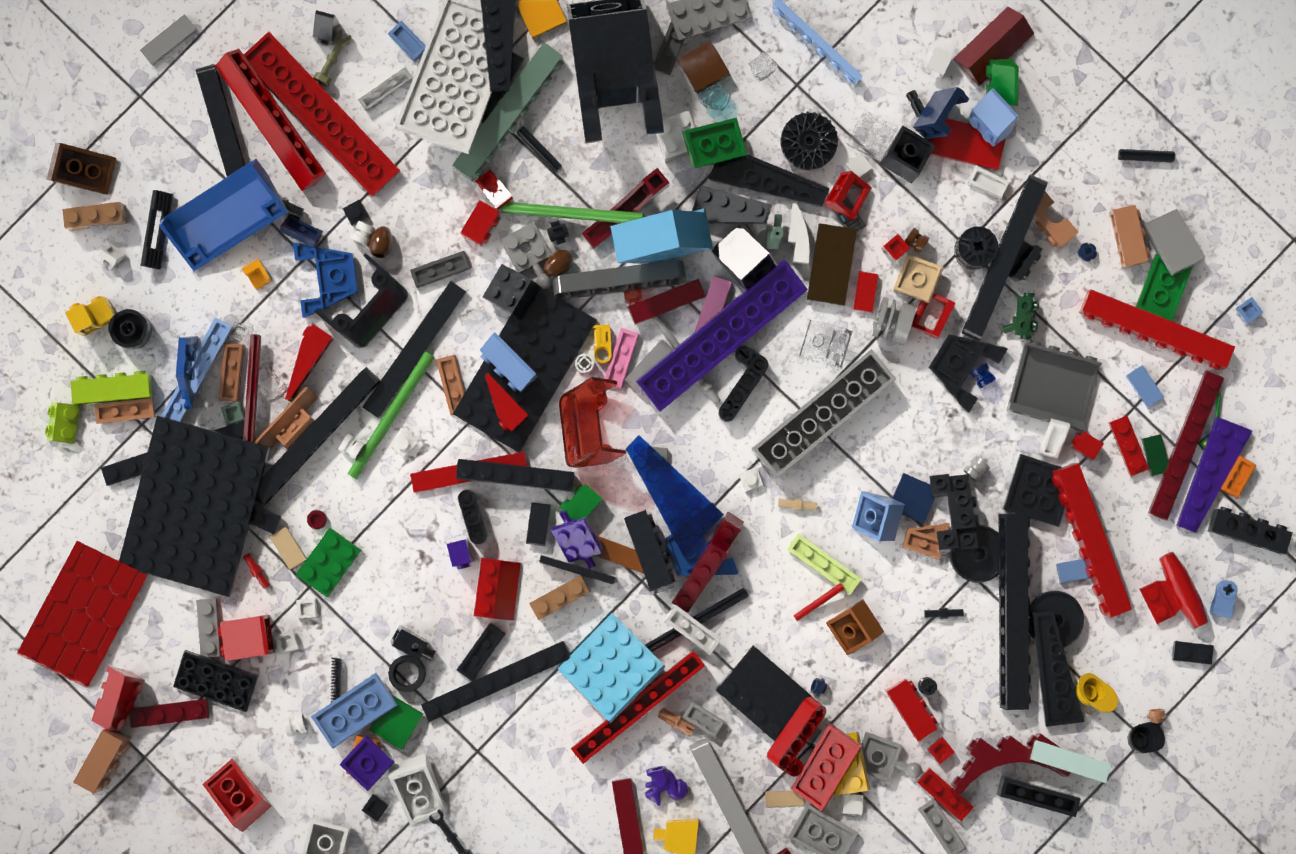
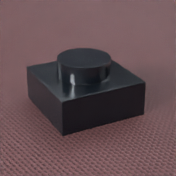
M360 200L342 208L351 226L356 225L358 221L361 222L369 218Z

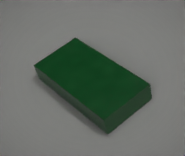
M1161 434L1141 439L1150 475L1155 476L1165 473L1169 462Z

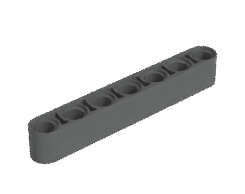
M670 260L558 275L552 278L554 298L566 300L679 285L686 282L687 279L684 261Z

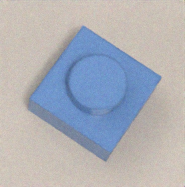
M1250 297L1235 308L1245 324H1248L1264 313L1253 297Z

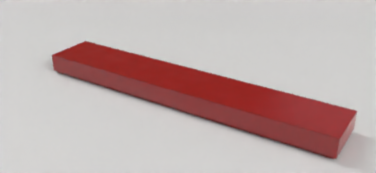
M524 451L477 460L527 466ZM457 465L410 474L414 493L471 481L456 479Z

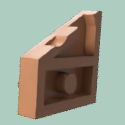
M950 523L908 528L902 548L939 560L941 553L939 554L937 531L948 530Z

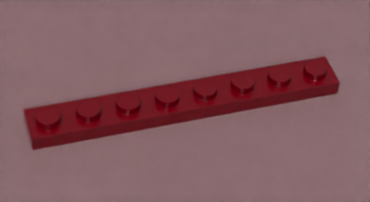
M1207 370L1204 371L1148 514L1165 521L1168 520L1224 377Z

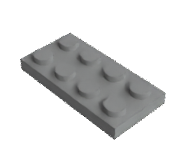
M678 0L666 4L678 42L751 19L746 0Z

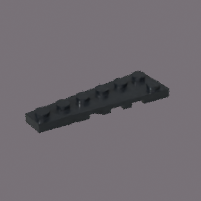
M480 0L490 92L509 91L516 0Z
M749 154L715 163L708 180L819 207L823 206L830 189Z
M1053 610L1032 612L1045 726L1050 727L1084 722Z

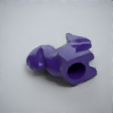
M658 766L646 770L647 776L651 777L652 781L645 783L646 788H651L645 792V796L647 799L656 802L658 806L661 804L660 793L667 791L669 797L675 801L682 800L688 795L689 787L687 783L682 779L677 780L674 773L667 769L666 766Z

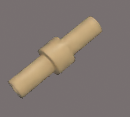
M795 498L794 500L779 499L778 507L793 508V510L801 511V509L817 510V503L805 502L802 499Z

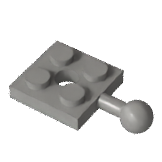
M534 221L500 239L518 273L533 268L538 276L537 284L541 286L540 288L547 289L551 286L552 278L544 274L539 264L548 259L551 252ZM524 243H529L532 248L530 252L523 253L521 246Z
M865 731L861 745L863 746L862 751L868 775L890 782L895 768L906 771L911 778H917L921 775L922 768L918 763L907 764L898 760L903 745ZM876 751L883 754V759L880 762L872 760V755Z

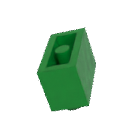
M586 483L584 486L580 484L572 492L575 496L571 500L566 499L560 508L562 509L561 511L567 510L571 519L587 518L603 499Z

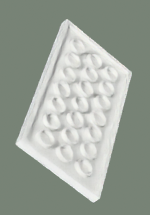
M444 0L396 121L395 130L469 154L492 94L489 89L481 6L463 0ZM517 18L514 19V33L519 23Z

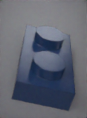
M289 215L281 224L279 232L312 247H315L323 234L322 230Z

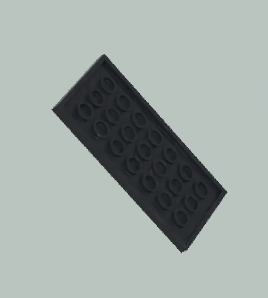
M540 288L522 320L510 315L499 334V337L538 377L522 393L519 390L515 392L508 385L510 381L505 376L501 378L494 371L496 367L491 362L487 364L483 361L454 410L453 415L516 452H521L588 338L597 319L563 299H555L554 294ZM487 373L529 415L513 432L510 429L505 431L499 425L501 420L497 416L485 375Z

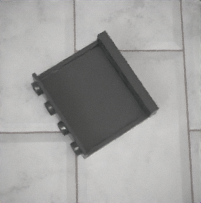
M1030 340V343H1025L1006 411L1050 422L1052 418L1070 423L1071 429L1083 431L1086 425L1084 421L1096 376L1102 363L1097 361L1098 358L1086 356V358L1079 357V353L1074 351L1061 352L1060 348L1049 345L1048 348L1041 346L1042 343Z

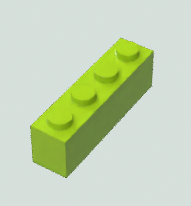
M134 371V375H127L126 372L115 373V377H107V374L95 375V379H88V376L76 377V380L70 381L72 404L74 405L154 398L152 375L146 374V371Z

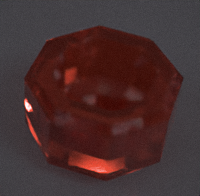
M631 287L624 291V299L627 304L633 305L643 300L642 291L638 287H634V291H629L632 289Z

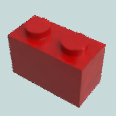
M479 200L461 230V236L482 247L483 243L487 244L492 236L490 231L493 227L496 228L501 221V217H499L500 211Z

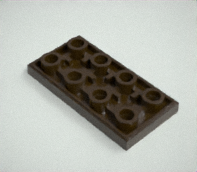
M822 223L818 224L806 300L845 306L857 229Z

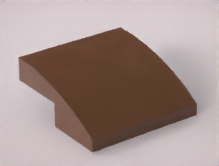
M711 41L677 59L697 94L730 76L729 70Z

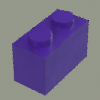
M468 539L446 544L452 567L457 566V569L460 570L470 567V563L474 562Z

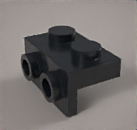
M1023 241L1008 277L1015 282L1022 279L1025 280L1031 272L1029 269L1032 264H1036L1042 255L1040 253L1043 249L1038 245L1031 246L1026 241Z

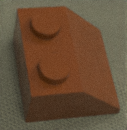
M864 599L851 605L826 622L846 655L872 642L884 632Z

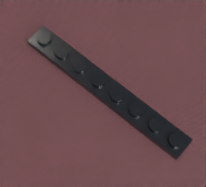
M244 420L213 431L243 439ZM147 452L101 467L106 486L141 476Z
M561 641L421 704L428 722H431L567 661L570 658V654L564 641Z

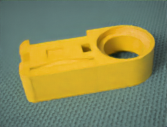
M594 325L593 329H596L594 330L595 344H597L594 345V357L598 363L606 364L612 357L610 325ZM600 350H606L609 353L608 358L604 361L597 357Z

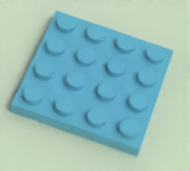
M611 613L558 670L611 723L666 666Z

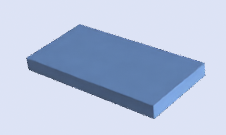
M376 672L312 715L311 718L333 749L398 704Z

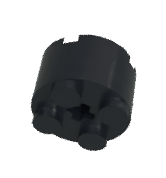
M124 309L112 316L108 325V331L115 344L126 349L135 350L143 348L148 343L152 334V326L150 320L142 313L132 309ZM127 328H134L133 332L127 331Z

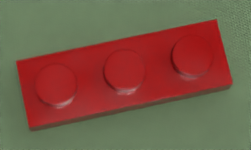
M1128 415L1109 422L1108 424L1129 476L1131 477L1149 470Z
M930 768L917 781L922 788L961 822L974 808L961 795L952 793L950 791L952 787Z

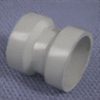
M976 455L972 459V463L967 465L963 471L977 483L981 479V475L987 473L990 467Z

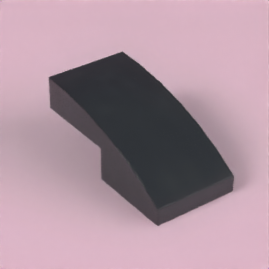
M531 502L526 544L545 546L551 505Z

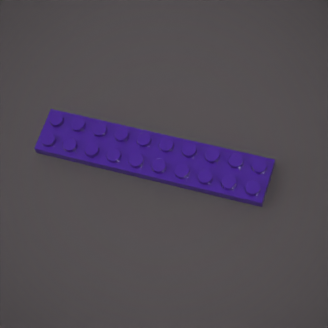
M783 259L635 382L656 409L661 412L808 290L788 262Z

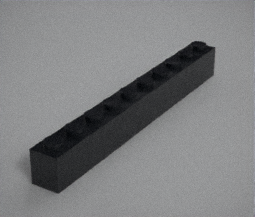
M1024 513L998 514L999 708L1004 710H1029V704L1031 703V695L1029 693V685L1031 683V676L1029 674V665L1031 663L1029 655V645L1031 643L1029 626L1031 619L1028 613V607L1030 606V597L1028 595V587H1030V577L1028 576V568L1030 567V558L1028 557V548L1030 547L1028 529L1030 527V520L1028 514Z

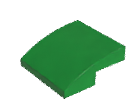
M392 695L398 705L373 721L369 731L402 750L422 718L423 713Z

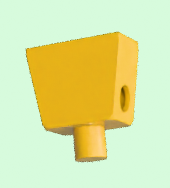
M697 818L667 820L666 829L654 828L653 840L664 841V850L676 854H695L699 820Z

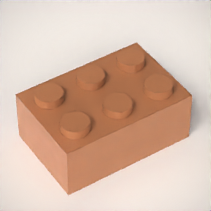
M102 730L73 783L93 794L107 789L112 780L109 777L113 771H117L121 764V761H119L122 754L125 755L131 746L129 744L131 738L120 732Z

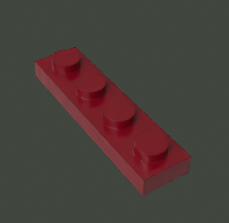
M208 699L133 708L129 712L131 728L210 718Z

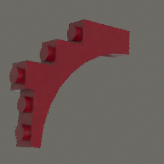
M1041 733L1032 734L1026 742L1027 747L1011 735L1005 738L1002 737L996 745L998 749H995L982 738H976L975 740L972 739L966 747L968 749L966 755L972 759L971 761L968 759L962 767L964 771L960 777L956 776L952 781L951 786L953 787L950 791L955 795H961L969 784L980 775L995 767L1009 763L1036 764L1048 768L1062 777H1068L1071 772L1030 760L1036 740L1059 747Z

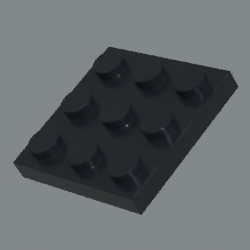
M1019 454L1003 510L1012 513L1028 514V518L1059 527L1065 505H1062L1059 500L1060 492L1053 483L1052 476L1054 475L1052 471L1062 467Z

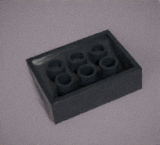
M754 645L715 689L774 741L806 698L812 697Z

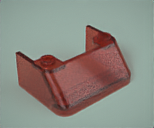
M591 377L561 396L559 410L565 461L568 467L581 468L609 464L626 454V450L614 449L611 445L607 444L603 445L599 410L603 409L607 404L606 391L616 386L617 381Z

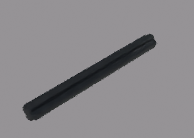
M742 588L693 616V618L702 624L746 599L749 595L746 589ZM673 628L648 642L645 646L651 652H654L682 636V634Z

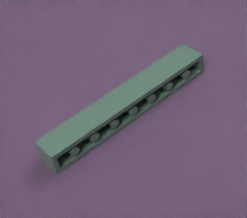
M545 42L541 45L509 88V91L506 92L477 131L469 154L462 152L452 166L455 170L470 181L478 179L484 171L482 168L486 163L490 164L494 159L495 154L493 153L496 149L503 147L507 140L505 139L509 132L512 134L518 126L516 122L520 117L524 118L531 102L535 103L538 100L542 87H547L552 80L551 75L554 71L558 72L564 64L562 62L563 55Z

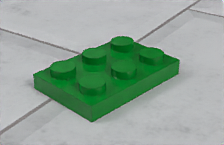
M737 117L682 132L692 169L747 155Z
M1155 254L1135 307L1173 321L1193 267H1188L1171 276L1160 255Z
M330 527L299 569L296 576L324 596L329 597L362 550Z

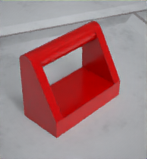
M853 171L842 172L824 205L851 220H855L872 187ZM853 184L861 188L862 191L850 211L842 202Z
M933 294L932 299L944 304L933 330L918 325L928 303L923 301L920 302L915 312L911 327L937 339L949 318L955 302Z

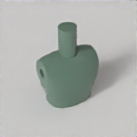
M775 214L774 227L767 233V249L781 250L784 236L781 227V214Z

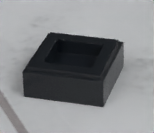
M372 794L361 811L375 821H378L389 804Z

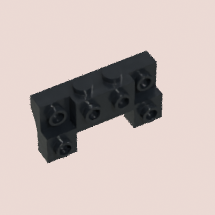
M968 474L929 476L932 498L947 496L952 530L937 531L939 554L978 551L976 526H979L978 514L974 515L973 508L977 507L976 497L971 495Z

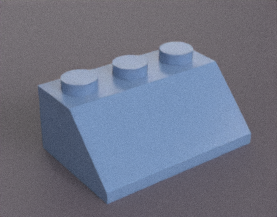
M495 332L481 347L480 351L483 354L480 357L487 364L491 362L496 367L494 371L501 378L505 376L510 381L508 385L515 392L519 390L522 393L538 377Z

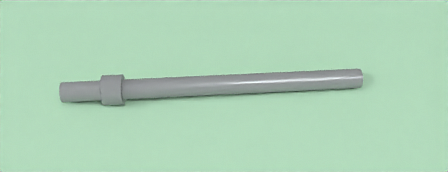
M660 316L652 318L674 349L680 345ZM704 376L698 380L701 385L699 387L703 393H707L714 404L721 400L713 390V385L709 380H706Z

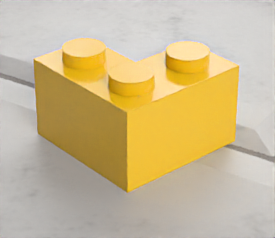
M101 296L93 298L88 305L75 303L65 312L74 332L81 336H86L108 325L112 316L116 314L109 299Z

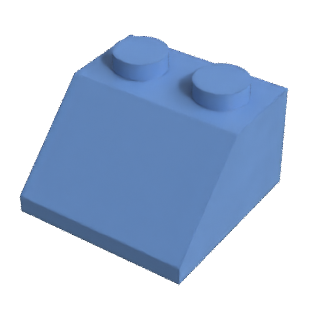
M993 88L972 109L968 120L972 127L982 134L984 140L994 147L1011 134L1019 115Z
M861 491L852 528L878 541H895L905 504L890 497Z

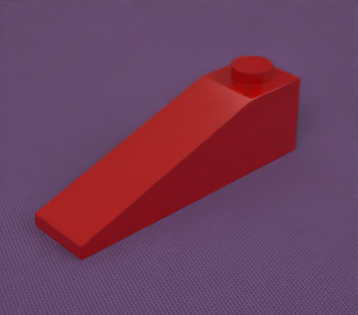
M314 324L311 327L307 326L302 334L304 337L300 344L285 397L290 402H292L334 340V337Z

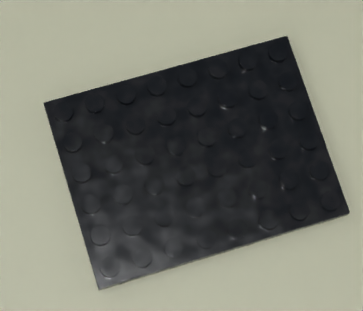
M157 416L119 561L146 574L230 597L270 447L174 419Z

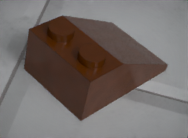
M55 143L46 180L108 195L116 157L63 143Z

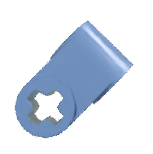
M1222 580L1217 584L1210 606V614L1228 619L1232 617L1238 592L1237 585L1234 582ZM1228 586L1230 592L1224 591L1223 588Z

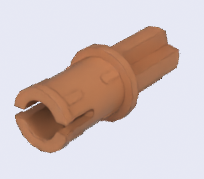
M662 708L658 714L659 719L673 726L672 729L676 728L689 737L696 728V726L682 719L681 715L677 716L665 708Z

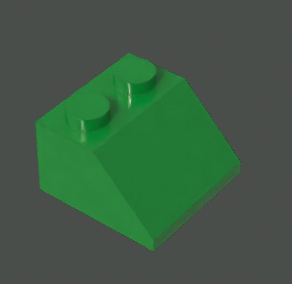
M1013 59L989 60V66H986V76L989 77V85H986V94L994 88L1009 105L1018 106V65Z

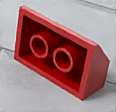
M481 558L474 616L514 621L521 563Z

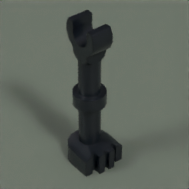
M441 809L437 810L440 815L439 819H434L432 815L429 816V820L440 827L447 837V842L453 845L458 854H473L470 849H464L457 839L458 835L449 828L444 820V813Z

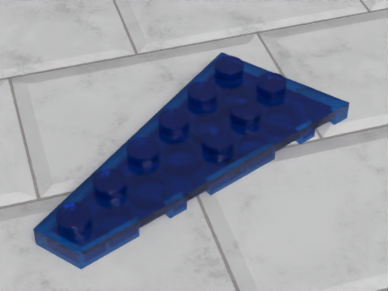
M638 435L629 444L626 451L685 557L724 514Z

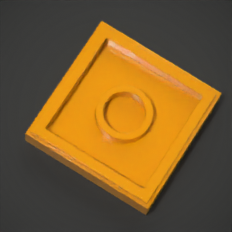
M521 0L516 3L532 39L567 23L557 0Z

